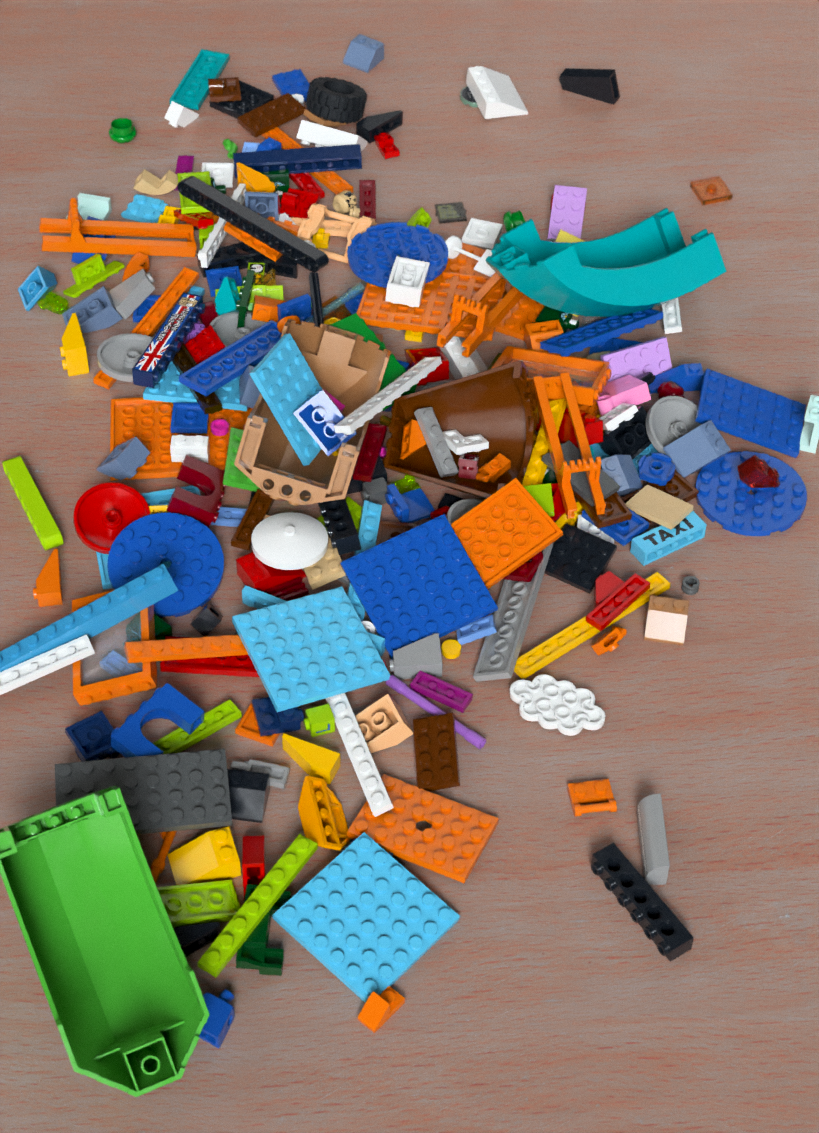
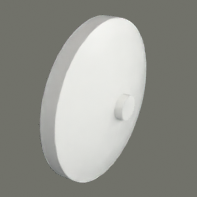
M294 512L279 513L267 517L254 528L251 536L252 550L262 563L270 567L282 570L302 569L315 564L325 555L328 548V533L321 522L309 515Z

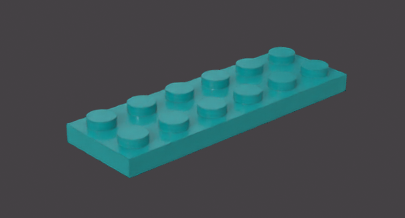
M201 49L169 99L170 104L173 101L185 108L199 110L209 94L208 79L219 78L230 60V55Z

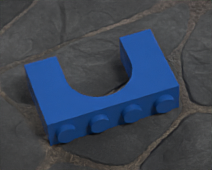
M166 683L162 688H157L153 696L148 701L145 700L135 714H130L121 727L113 730L111 733V747L125 758L163 754L162 750L144 737L141 732L142 727L150 720L163 718L174 722L190 735L203 723L205 711L170 684Z

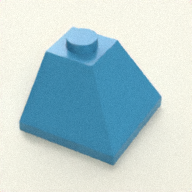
M37 266L21 284L18 292L25 310H31L55 289L58 283L54 273Z

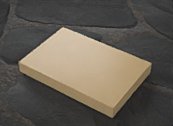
M646 485L625 503L636 514L670 530L693 511L692 504L650 485Z

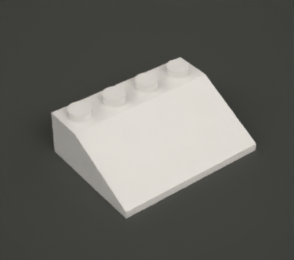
M483 66L468 68L466 84L475 98L484 119L528 115V111L509 76Z

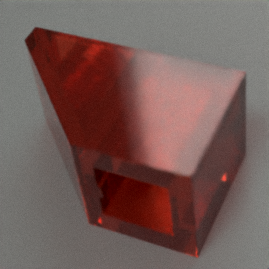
M756 455L737 466L740 480L751 488L780 486L778 471L775 468H771L764 459H760Z

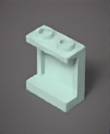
M79 193L77 196L78 211L83 220H87L88 216L103 221L108 219L112 212L110 198Z
M811 395L804 417L805 422L800 438V450L815 454L819 441V396Z

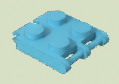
M135 194L134 200L127 205L128 208L121 213V216L138 222L158 223L160 215H163L165 206H168V204L164 203L163 200Z

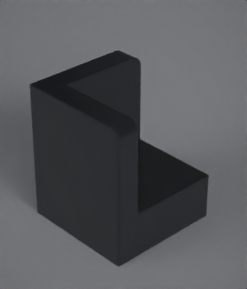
M208 603L192 619L191 625L201 635L206 637L221 622L223 616Z

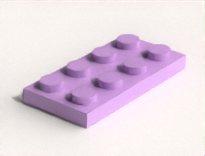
M555 185L547 239H556L560 229L581 239L587 188Z
M664 336L600 355L601 361L610 362L609 369H612L611 378L608 379L607 383L627 375L639 379L648 372H652L656 376L672 369L667 337Z

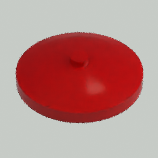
M121 483L99 484L88 489L77 501L73 517L75 531L86 546L99 553L109 554L110 548L119 533L135 520L150 515V510L144 497L132 487Z

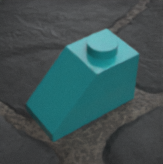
M230 277L223 279L214 300L216 304L215 310L219 316L225 313L239 312L236 310L237 300H241V298H239L235 279Z

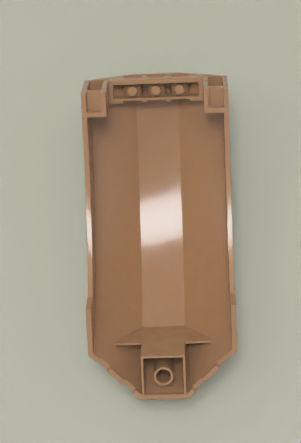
M287 320L281 338L284 334H291L319 385L345 405L342 412L345 417L379 392L391 351L388 349L382 351L379 349L380 345L368 340L367 343L363 341V336L321 323L320 327L314 326L315 323L302 321L301 324H295V320ZM260 393L255 406L247 417L234 465L265 494L270 495V498L275 500L284 499L291 505L298 506L299 504L307 505L345 499L370 420L366 421L363 426L356 429L357 434L346 443L342 442L337 456L332 454L327 456L321 449L309 465L303 466Z

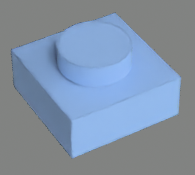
M244 142L242 152H256L260 143Z

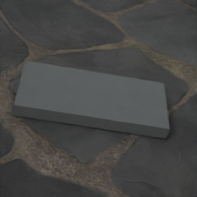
M570 440L561 445L567 465H569L570 460H574L575 464H577V459H581L582 462L579 449ZM550 452L542 456L541 461L555 472ZM600 469L599 483L603 497L606 499L619 491L620 486ZM585 471L571 473L570 482L572 489L593 507L594 502Z

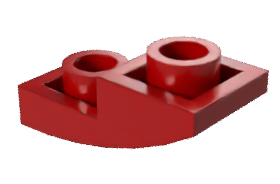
M380 133L374 136L375 143L385 159L400 156L399 149L394 145V138L389 133Z

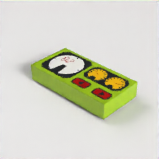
M248 262V270L255 271L253 285H264V263Z

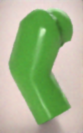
M225 139L223 145L228 151L227 156L233 159V153H237L238 147L230 139Z

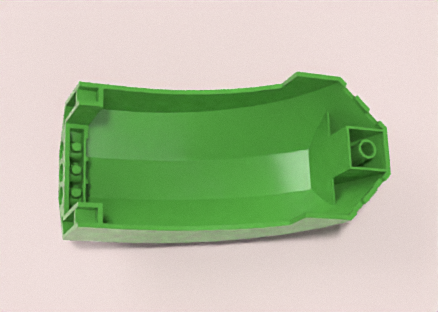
M111 786L0 828V875L73 1070L135 1097L182 1078L186 1064L200 1038L199 1035L210 1014L195 973L188 965L154 882L120 788Z

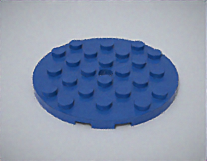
M389 222L371 226L366 229V232L358 233L352 239V243L348 246L347 250L348 264L353 273L365 282L387 288V283L398 255L403 258L430 263L425 284L442 274L448 263V248L442 237L437 233L429 232V228L418 224L416 227L409 226L407 222Z
M749 451L727 453L725 456L702 468L695 486L699 491L696 501L704 510L705 516L712 522L716 521L723 525V529L745 536H769L771 532H783L789 529L803 515L807 501L806 487L799 474L785 462L765 453ZM750 490H752V492L755 494L751 495L747 492H750Z
M155 513L144 516L125 527L116 537L110 548L107 567L111 586L115 590L160 566L161 563L170 561L171 566L166 569L178 591L155 603L154 614L159 618H163V616L180 617L187 615L199 606H204L214 596L221 584L224 573V556L221 545L206 525L187 515Z

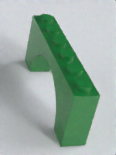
M356 313L331 324V326L363 336V341L367 343L368 340L380 345L379 349L382 351L386 349L385 344L380 342L374 331L370 330L365 321ZM392 353L379 392L406 372L404 366L398 363ZM417 384L410 387L409 391L401 394V397L415 393ZM392 401V404L384 407L383 410L393 406L394 401Z

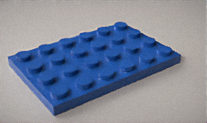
M706 369L695 422L704 424L712 420L720 431L797 458L800 450V438L806 405L733 377Z

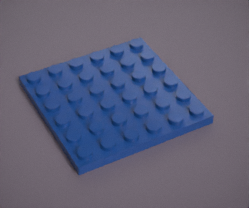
M444 514L340 562L346 577L371 623L374 625L378 636L385 638V649L391 660L393 659V651L434 633H439V638L498 610L496 603Z

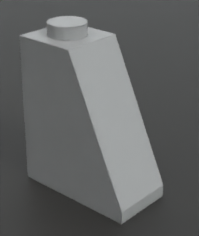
M144 269L110 290L115 309L124 319H127L155 290L153 276L150 273L147 274Z
M434 633L393 651V659L389 660L390 672L393 671L394 676L398 679L415 678L419 671L434 677H442L443 664L439 633Z

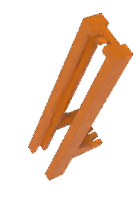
M76 198L70 199L67 219L40 218V232L71 234V236L42 235V251L135 255L137 252L150 256L195 257L197 246L194 240L192 225L83 220L78 211ZM82 234L187 239L188 242L84 237Z
M496 272L471 299L467 300V303V297L462 296L460 300V294L456 293L453 301L451 321L439 332L437 346L443 348L473 315L478 316L476 328L462 343V346L466 347L462 355L469 357L525 294L513 286L488 314L489 305L485 304L483 309L482 305L505 281Z
M569 372L560 373V376L533 377L537 406L567 519L575 518L574 511L578 509L570 482L571 473L585 471L597 515L605 514L606 504L599 483L601 457H596L594 462ZM553 383H556L557 387H562L582 462L581 459H577V464H575L574 460H570L569 465H567V461L564 460L545 384H548V387H553Z

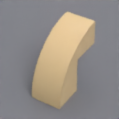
M144 169L136 178L133 189L149 195L166 194L177 187L178 176L168 170L159 179Z

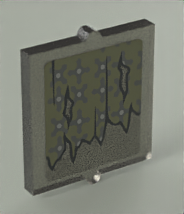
M462 202L435 204V216H437L439 224L467 221L466 209H464Z

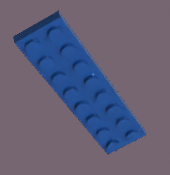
M648 309L627 315L609 316L540 342L541 349L547 350L549 353H557L562 357H567L571 353L583 351L584 348L594 347L597 343L607 342L610 338L620 337L623 333H631L634 329L644 328L647 324H654L658 320L663 319V312Z
M270 320L179 375V382L204 396L213 393L243 374L248 365L254 367L266 356L282 335L277 329V322Z

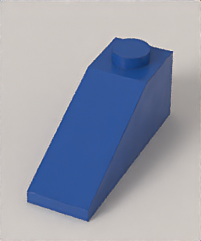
M701 363L683 364L656 375L654 382L648 385L650 394L657 393L660 385L668 381H673L681 386L684 392L701 391L704 377Z

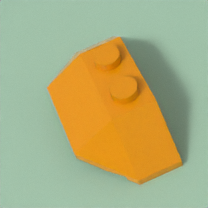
M306 776L298 804L304 835L306 838L316 842L320 847L341 850L351 839L347 837L348 827L342 804L333 791L326 786L327 782L324 779Z

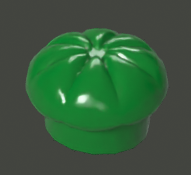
M118 118L111 122L109 136L114 142L120 144L128 143L136 137L137 130L131 120Z
M520 210L513 213L507 211L503 216L506 232L525 222Z

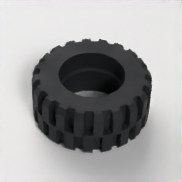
M319 77L312 80L309 84L306 107L312 114L325 120L339 123H355L363 117L367 94L363 88L352 82L337 78Z

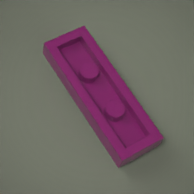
M178 156L175 174L193 172L194 156Z
M419 671L410 683L412 690L462 713L473 699V694L423 671Z

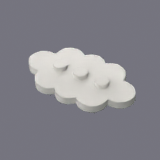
M542 674L536 676L532 682L522 679L513 682L510 686V698L520 704L519 713L521 717L531 722L538 721L541 727L545 729L557 728L562 734L573 736L580 733L583 728L598 730L605 723V712L602 708L594 705V694L585 688L576 689L575 685L570 681H556L554 677Z

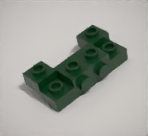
M247 884L244 903L258 885ZM291 891L283 892L239 948L236 956V968L257 969L259 974L282 976L284 949L267 947L271 917L291 899Z

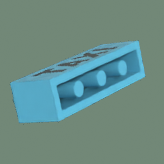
M692 511L672 530L661 525L652 528L644 534L635 536L631 542L630 552L645 566L704 538L707 524Z

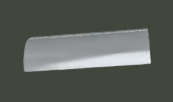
M661 793L643 798L639 802L636 812L643 877L649 885H666L670 867Z

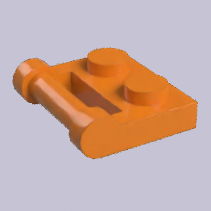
M609 779L568 784L567 790L575 817L581 816L584 813L617 812V804L613 797Z

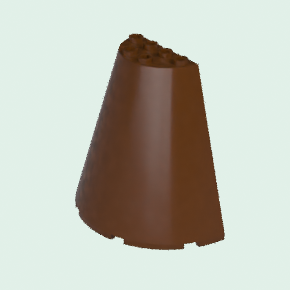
M522 361L512 362L395 399L394 405L391 408L392 419L389 423V432L392 435L386 442L387 452L384 457V467L483 499H487L515 478L522 484L538 435L535 434L536 424H539L536 394L533 382H528L527 380L529 372ZM432 407L442 432L456 429L464 437L481 434L489 441V449L466 453L480 455L479 468L485 463H489L499 453L511 461V468L495 482L460 478L458 476L459 472L453 476L440 478L427 445L404 460L400 459L403 427L412 419L417 421L414 414L417 409ZM450 449V452H451V454H452V457H453V459H454V462H455V464H456V466H457V469H458V471H459L458 462H459V457H460L461 455H456V454Z

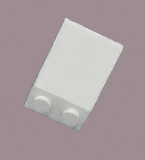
M396 256L387 283L385 301L393 304L408 305L409 307H419L430 263Z

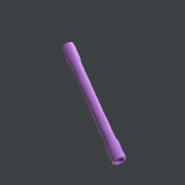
M390 675V679L386 681L387 686L402 694L432 716L447 714L394 675ZM455 719L456 732L476 748H483L486 739Z

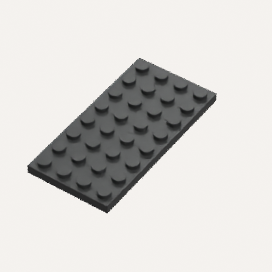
M225 749L55 764L56 806L108 787L116 786L121 790L137 835L232 826Z

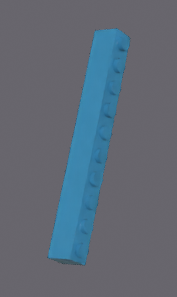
M162 564L0 651V672L86 634L90 639L177 592L178 589L165 565Z

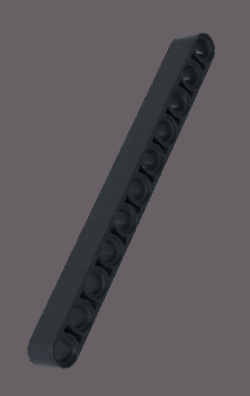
M190 176L178 183V191L183 196L308 270L317 272L328 265L329 259L324 252L198 178Z

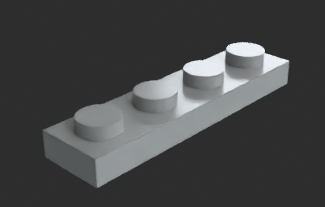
M433 408L417 409L414 414L440 478L456 475L459 471Z

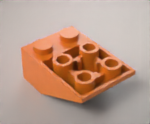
M559 320L525 324L524 341L527 349L548 352L541 349L540 342L561 335L564 332ZM536 370L537 372L550 373L547 371Z

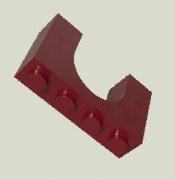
M186 455L176 479L197 487L206 496L197 495L176 486L166 511L187 515L209 528L211 522L215 523L218 518V511L222 504L221 500L225 494L226 485L223 484L224 471Z

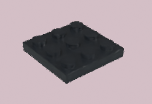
M239 80L241 100L210 102V107L237 118L274 100V95Z
M566 523L562 529L563 536L553 544L544 573L590 594L595 586L596 578L602 575L616 552L617 545Z

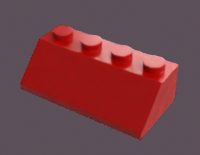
M566 405L558 431L559 441L561 444H564L570 440L579 448ZM579 410L589 445L603 442V421L594 415L585 413L584 410ZM540 417L539 424H536L535 431L539 432L542 423Z

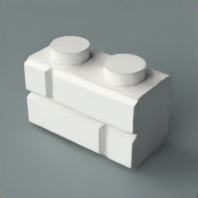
M172 435L170 444L171 461L183 462L185 456L188 455L202 462L209 463V436Z

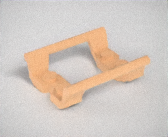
M314 203L308 211L309 219L303 220L297 237L312 242L311 237L317 233L325 216L353 223L347 235L348 242L344 256L319 249L329 259L348 264L347 250L348 246L352 243V239L358 233L362 234L366 232L367 228L378 225V223L372 218L363 216L359 219L327 209V206Z

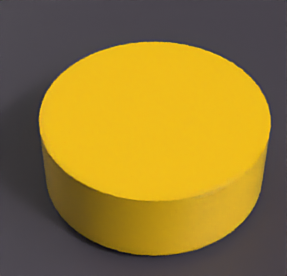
M446 640L442 643L441 653L447 659H455L461 654V645L456 640Z

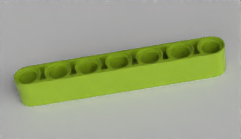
M21 456L2 461L5 474L44 550L63 545L62 535Z

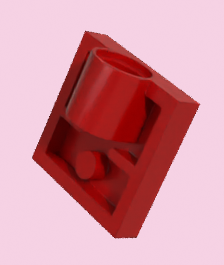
M289 188L288 192H284L282 195L280 214L286 213L292 218L309 219L308 211L312 204H318L320 195Z
M211 325L185 344L197 365L226 347Z

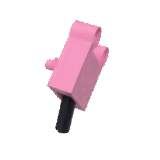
M648 372L639 379L627 375L607 383L603 388V392L600 393L602 396L596 400L600 415L603 416L621 403L634 404L636 406L651 400L648 385L654 382L656 376L652 372Z

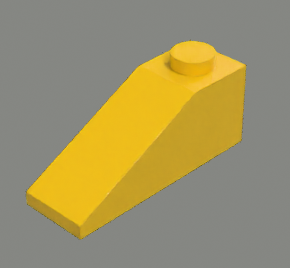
M287 734L282 735L283 750L309 776L324 779L327 784H331L341 766L340 753Z

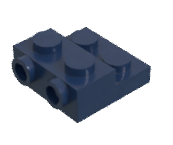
M270 697L252 700V708L260 737L301 730V721H304L302 709L294 707L277 712Z
M102 711L65 728V733L74 745L75 753L81 762L103 760L107 757L115 758L120 754L111 747V733L114 728Z

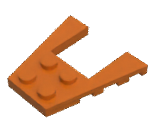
M271 216L266 218L297 236L300 226L292 224L293 221H276L275 217ZM227 222L224 225V231L274 262L283 255L231 223Z

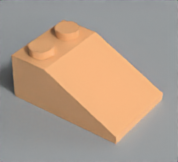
M386 694L356 715L371 753L398 745L414 734L401 708L389 694Z

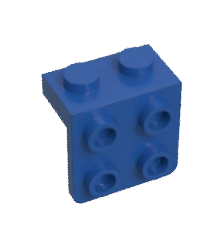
M394 484L387 485L385 499L399 522L413 523L430 517V513L435 511L422 489H415L400 494Z

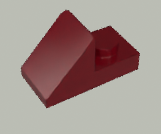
M465 453L459 457L458 476L460 478L476 479L480 455Z

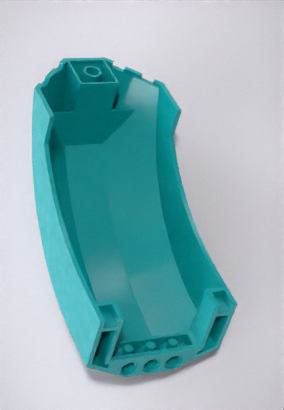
M668 208L613 235L572 243L541 240L533 219H530L504 233L500 237L501 242L492 249V256L486 258V263L501 278L529 298L558 311L595 317L627 315L657 307L688 292H692L727 272L714 233L708 234L707 229H704L691 236L693 243L686 246L673 211L669 212Z

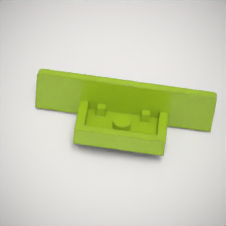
M95 254L71 268L76 284L64 290L63 294L72 298L79 297L81 293L92 289L94 285L105 281L112 274H117L125 266L123 263L115 260L104 266L101 255Z

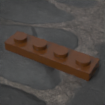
M257 489L231 540V546L247 551L250 550L253 530L264 519L265 515L268 514L275 499L270 498V495Z

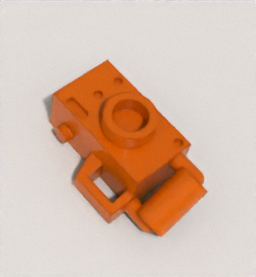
M499 453L489 463H485L478 469L479 473L476 474V479L483 482H488L489 480L495 482L511 468V461Z
M613 626L610 631L602 635L591 647L598 656L608 650L611 652L619 646L617 642L627 634V630Z

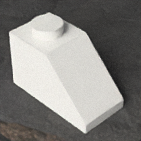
M173 101L165 115V119L170 121L169 124L176 128L178 125L184 128L199 117V114Z

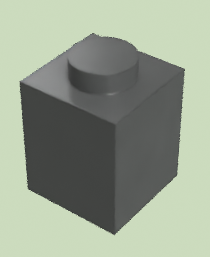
M383 477L374 479L371 482L362 483L363 491L360 493L363 502L366 500L380 505L387 503L385 494H387L388 484Z

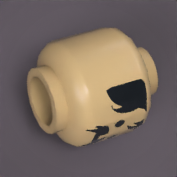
M348 190L342 191L333 198V208L341 214H347L349 209L353 208V205H357L356 196Z

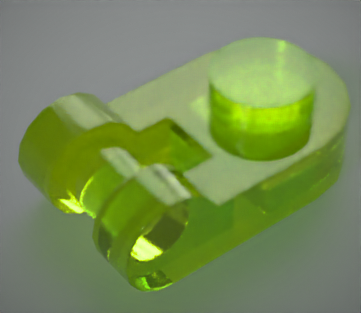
M49 292L45 296L46 298L38 301V306L41 309H47L56 314H63L69 309L68 301L52 292Z
M408 475L404 479L390 483L396 486L400 494L421 489L420 485L415 483V478Z

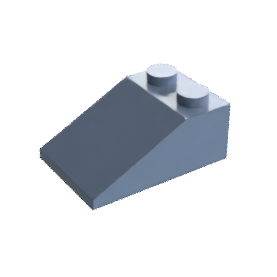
M104 286L62 313L66 327L72 313H76L82 334L109 328L123 319L115 309L111 294Z
M712 420L698 426L662 448L666 455L672 459L671 462L673 465L675 464L677 472L684 478L701 470L731 451Z

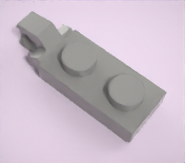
M252 759L244 761V763L233 761L230 767L233 770L269 774L270 786L285 789L290 774L289 767Z

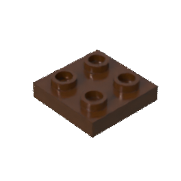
M239 77L208 79L210 102L241 100Z

